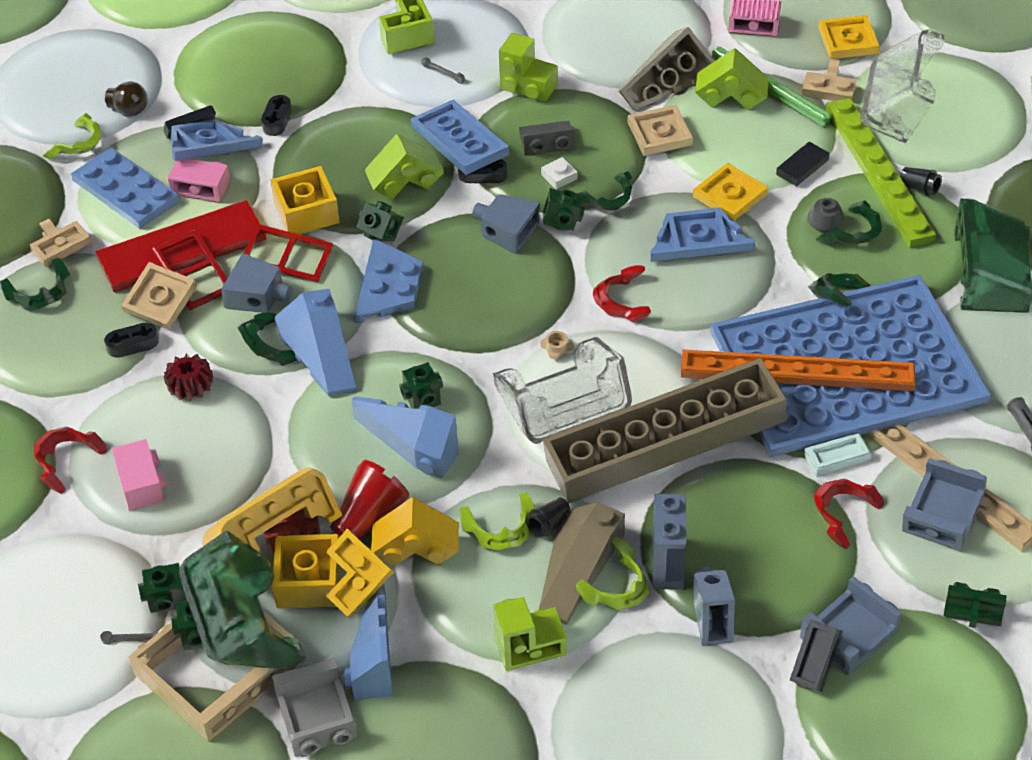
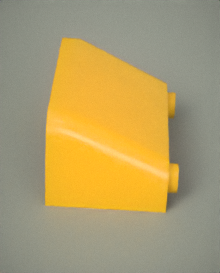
M311 467L301 469L219 520L203 536L202 544L209 561L241 580L253 572L249 565L250 558L253 553L256 554L260 551L255 537L302 508L306 516L311 519L320 515L324 521L332 523L340 518L342 513L324 474Z

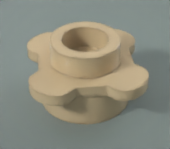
M562 331L550 332L540 343L541 348L548 351L551 359H558L564 353H571L574 350V345L568 342L567 334Z

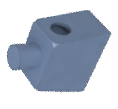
M501 194L496 196L490 206L477 203L474 206L472 217L481 220V232L485 239L517 254L540 223V203Z
M242 253L221 288L226 309L266 313L272 307L275 299L285 302L290 300L292 286L282 284L281 272L277 266Z
M703 567L694 575V609L702 646L734 642L735 598L727 573L724 570ZM710 607L716 608L719 611L718 617H712Z

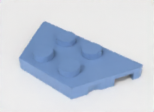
M217 119L174 125L171 127L172 158L174 161L192 158L203 159L211 155H228L231 152L261 148L263 138L258 135L250 138L243 136V129L230 126Z
M721 208L667 213L663 221V228L659 230L657 235V242L654 248L651 249L650 260L654 262L754 251L755 242L751 237L747 239L740 232L741 227L730 220Z
M373 240L356 308V323L365 322L364 317L380 313L381 317H385L397 311L403 312L414 309L423 272V262L379 240Z

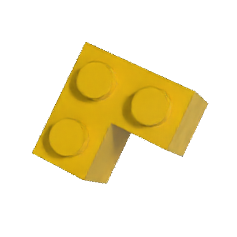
M412 497L372 525L371 551L381 560L393 566H396L414 553L439 565L459 552V522Z

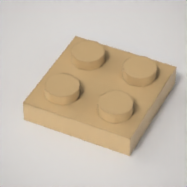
M677 105L628 115V125L643 156L693 146V137Z
M149 262L121 307L124 312L170 330L198 285L194 279Z

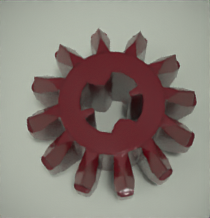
M186 353L183 358L175 356L174 363H167V368L164 372V382L170 395H176L179 401L185 397H188L191 401L194 396L202 398L203 391H210L211 383L213 382V372L207 359H201L198 354L189 357Z

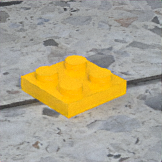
M867 15L819 20L818 29L830 59L879 54L880 46Z
M729 163L723 165L693 189V198L711 209L721 208L732 221H736L768 194V186Z

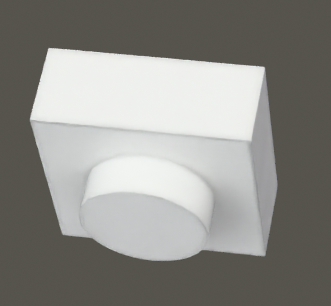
M563 157L541 167V175L556 190L578 179L577 171Z

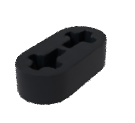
M276 95L269 99L261 119L262 129L266 135L277 136L285 131L292 114L289 97Z
M499 159L467 175L458 169V177L464 183H500L507 178V164L504 160Z
M140 323L109 332L104 338L107 353L112 357L119 358L153 349L159 343V336L155 325Z

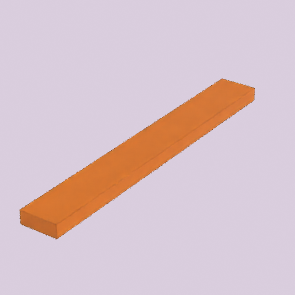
M682 349L681 378L705 379L761 358L776 383L900 391L915 390V363Z

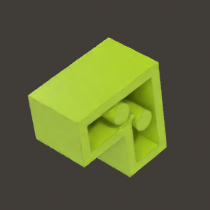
M396 0V13L379 16L381 41L387 54L399 53L435 43L433 19L423 0Z
M511 33L499 49L500 89L546 103L558 85V65L535 59V39Z
M734 48L697 73L695 93L712 108L732 96L749 110L767 99L769 77Z
M397 133L366 167L365 172L374 191L393 199L409 181L428 190L444 173V170L435 151Z
M524 597L505 599L500 603L493 604L495 641L506 671L567 655V637L556 607L538 609L530 613Z

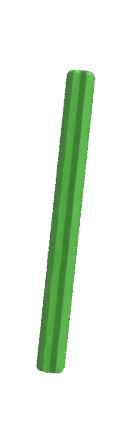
M718 46L712 51V57L716 61L729 51ZM766 75L769 77L768 94L822 127L831 122L832 115Z

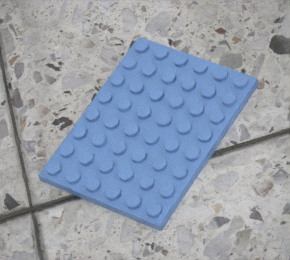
M921 275L844 292L843 294L852 302L851 306L840 305L830 298H819L713 323L710 326V332L720 352L915 363L914 391L777 383L786 398L787 421L758 432L770 457L805 449L855 433L862 435L870 433L875 429L882 430L894 427L896 424L902 425L986 404L990 401L991 395Z

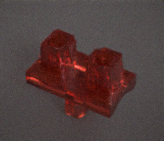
M304 510L295 512L264 532L266 544H270L274 554L276 536L320 534L318 516L312 519L310 517L305 518Z

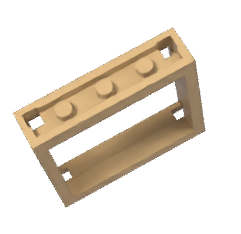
M226 579L213 590L210 589L203 597H208L210 609H217L218 616H220L230 608L277 650L200 713L153 671L156 666L182 646L180 635L174 636L172 622L169 625L163 626L153 638L145 644L138 646V650L129 656L133 674L208 742L274 687L273 675L296 669L305 661L302 643Z

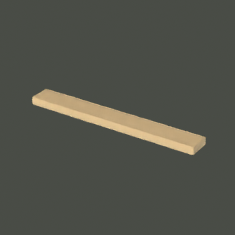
M896 424L894 427L882 430L875 429L870 433H866L922 477L925 475L926 463L929 458L937 461L944 460L956 466L901 424ZM986 488V493L976 518L1022 552L1032 544V522Z

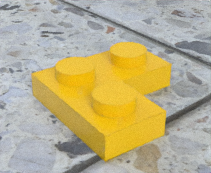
M346 529L326 553L347 574L326 597L348 618L352 619L394 571L350 530Z

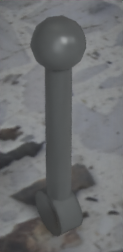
M425 57L421 61L422 66L431 67L451 76L457 83H462L465 80L462 73L456 74L432 63L429 58Z
M159 630L154 633L112 634L110 631H104L101 633L100 639L106 645L115 640H149Z

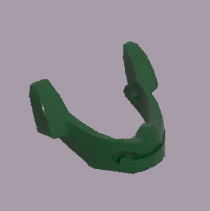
M629 171L615 176L614 179L621 184L624 194L613 200H607L604 197L596 199L586 190L576 194L581 195V201L587 202L593 207L601 210L616 211L630 199L632 185L628 180L632 179Z
M866 200L854 203L849 207L848 211L859 213L865 217L871 226L870 231L865 233L858 231L856 234H850L836 228L833 231L821 234L816 240L825 244L833 243L836 240L853 244L867 243L879 236L882 231L880 215L870 208L871 206Z
M55 258L52 260L56 272V283L51 289L41 287L37 295H24L18 292L7 278L0 281V287L6 300H16L25 310L40 309L59 301L67 293L64 279L70 276V273L60 258Z
M827 273L807 287L818 299L830 298L840 305L851 306L852 302L838 287L854 286L861 289L869 287L870 284L859 274Z
M267 312L254 315V319L246 321L237 327L245 343L257 356L278 362L281 366L297 361L293 350L280 351L262 341L257 334L258 330H263L266 325L275 322L276 313Z

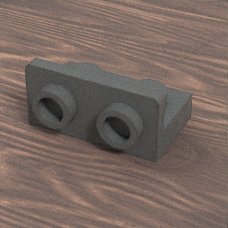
M570 121L519 127V136L524 155L575 149V129L571 126Z

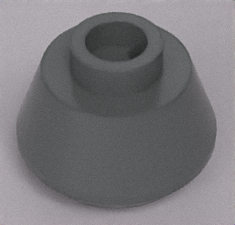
M832 198L819 199L808 213V222L820 232H830L836 228L839 229L845 220L840 204Z

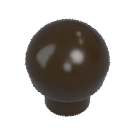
M133 81L123 82L116 88H108L105 93L106 106L108 108H115L118 112L127 116L140 114L146 108L148 102L145 89L139 83Z

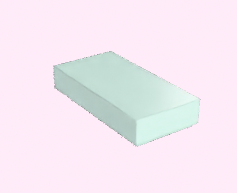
M860 433L807 447L804 450V456L816 476L870 461L872 455Z

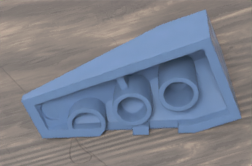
M330 289L301 293L275 316V323L281 341L285 346H290L295 352L296 359L307 366L310 370V375L328 396L355 392L356 384Z
M353 397V415L357 422L416 469L428 475L444 477L459 454L455 415L426 405H421L419 409L409 408L407 403L398 402L396 406L387 405L386 402L380 399Z
M384 584L367 601L350 653V668H345L346 688L352 687L354 700L393 696Z

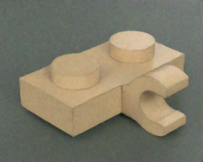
M830 59L827 75L813 72L806 73L802 96L830 101L851 98L853 101L857 79L839 77L840 60Z
M47 219L39 223L40 227L44 230L42 232L43 238L31 243L30 248L41 264L47 267L53 264V259H63L92 244L90 235L78 221L58 230L52 221Z

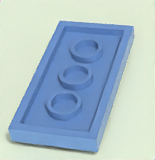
M454 99L411 118L412 128L465 175L510 155L509 146Z
M112 147L71 173L72 180L138 229L143 228L180 202L179 195Z

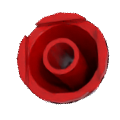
M363 460L357 466L339 505L342 516L330 525V529L333 531L332 534H338L339 538L348 529L358 539L363 538L372 530V525L406 502L409 497L408 490L394 475L391 479L384 475L385 469L372 461Z

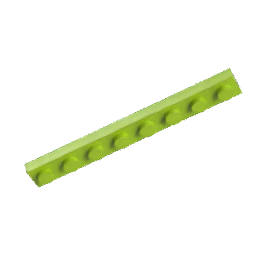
M851 98L826 103V111L832 115L831 120L908 247L912 248L935 242V232Z

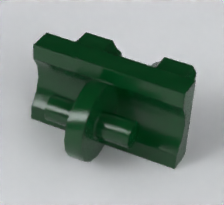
M955 582L953 586L949 585L943 616L968 620L969 627L976 628L977 622L1001 627L1007 595H1002L999 589L987 588L980 591L970 589L966 583Z

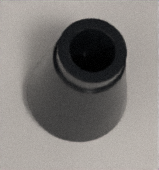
M904 167L900 174V178L905 184L925 195H935L941 187L942 176L937 174L936 170Z
M559 497L531 510L526 520L529 530L538 537L550 535L566 514L570 512L569 503L564 498Z

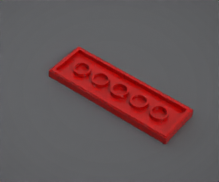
M244 200L95 252L113 292H117L134 286L149 262L163 267L152 250L155 246L197 229L215 258L246 247L256 225L260 223L248 201ZM260 232L256 243L266 240V234ZM195 238L161 252L173 272L207 259Z

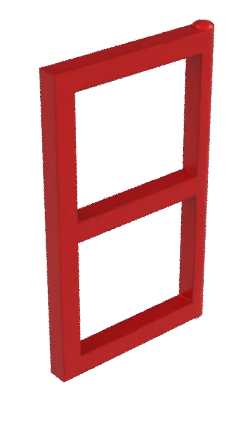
M261 224L256 225L243 254L250 256L260 232L289 239L279 264L275 266L283 274L314 282L320 281L321 274L334 247L333 243ZM296 241L325 249L314 275L285 267Z
M197 229L153 247L152 250L163 268L172 271L161 252L195 238L207 259L177 273L188 276L212 266L223 285L227 280L226 275ZM221 289L192 302L189 299L186 303L188 309L193 310L221 297Z

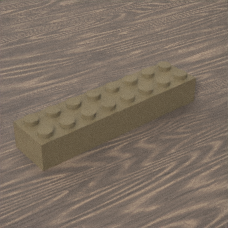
M759 358L543 438L545 458L563 496L568 503H572L787 421V404L784 394L762 359Z

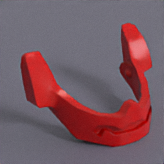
M642 265L630 266L622 269L621 275H614L600 282L593 289L595 303L609 316L626 318L633 323L647 317L651 313L649 306L627 307L611 300L608 295L609 285H627L630 283V280L641 275L645 271V267Z
M65 426L50 430L40 437L34 444V458L44 469L40 479L52 490L60 494L63 493L65 487L55 475L56 469L46 463V455L48 453L53 454L57 444L68 441L87 445L101 455L107 451V447L96 432L89 431L84 434Z
M848 479L829 481L817 489L814 494V501L821 516L829 525L827 530L829 537L837 545L848 549L851 544L841 528L843 526L842 522L831 516L824 509L825 506L828 507L831 503V498L838 494L858 496L877 509L884 505V500L874 485L865 484L861 486Z

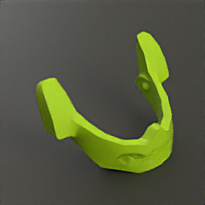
M85 113L74 122V126L87 128L92 133V136L87 141H77L74 145L56 143L51 149L46 151L43 157L50 159L61 153L82 154L92 151L101 139L98 123L92 121V117Z
M526 492L519 494L522 513H520L521 522L514 530L503 527L498 534L484 531L476 523L469 506L461 507L459 511L462 529L464 532L474 533L483 548L503 550L519 546L530 535L526 520L530 511L535 509L532 499Z
M614 537L611 542L621 557L620 562L638 575V581L634 580L630 591L624 594H610L599 591L584 580H580L576 584V588L587 604L597 605L600 602L615 610H622L639 605L647 597L650 588L646 576L633 560L636 555L635 550L624 540Z

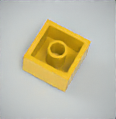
M322 166L270 179L274 204L286 231L302 234L340 223L337 199Z
M338 534L276 536L272 581L276 609L337 607L326 596L340 581L341 566L326 551L336 542Z

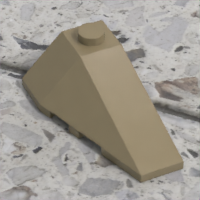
M685 27L675 31L618 92L635 111L695 85L697 73L715 62V60L689 27Z
M599 502L570 510L556 530L539 609L556 607L561 623L567 625L583 600L577 591L576 584L580 580H584L593 585L615 551L611 541L614 537L623 539L625 536V513Z

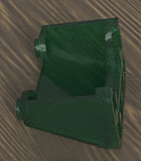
M972 198L960 199L954 229L955 241H960L963 268L961 284H963L964 290L963 295L960 297L961 310L1029 313L1032 302V280L1027 246L1030 227L1025 226L1024 220Z
M226 530L183 561L179 570L180 579L208 658L221 665L289 669L306 659L299 641L292 637L280 638L271 632L258 599V596L270 588L274 579V572L268 558Z

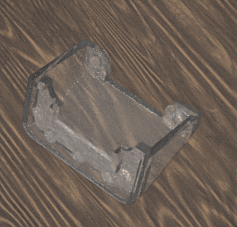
M925 29L875 57L870 65L860 115L862 122L867 127L906 144L934 103L935 89L930 81L921 79V73L936 51H939L944 45L945 35L934 29Z
M596 336L577 345L573 353L574 367L525 384L522 374L513 368L504 369L492 374L498 393L523 435L530 442L541 444L543 443V438L631 406L632 394L624 357Z

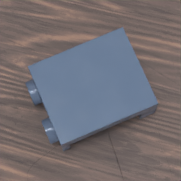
M929 458L926 463L925 475L911 507L907 506L904 511L902 532L961 551L986 493L987 477L972 469L966 470L953 466L944 460L937 461Z
M654 494L653 589H684L686 496L684 494Z
M852 577L848 581L847 590L817 617L810 612L802 619L800 638L804 639L810 619L842 630L843 633L832 664L849 676L898 632L902 614L893 603L885 601L868 584Z

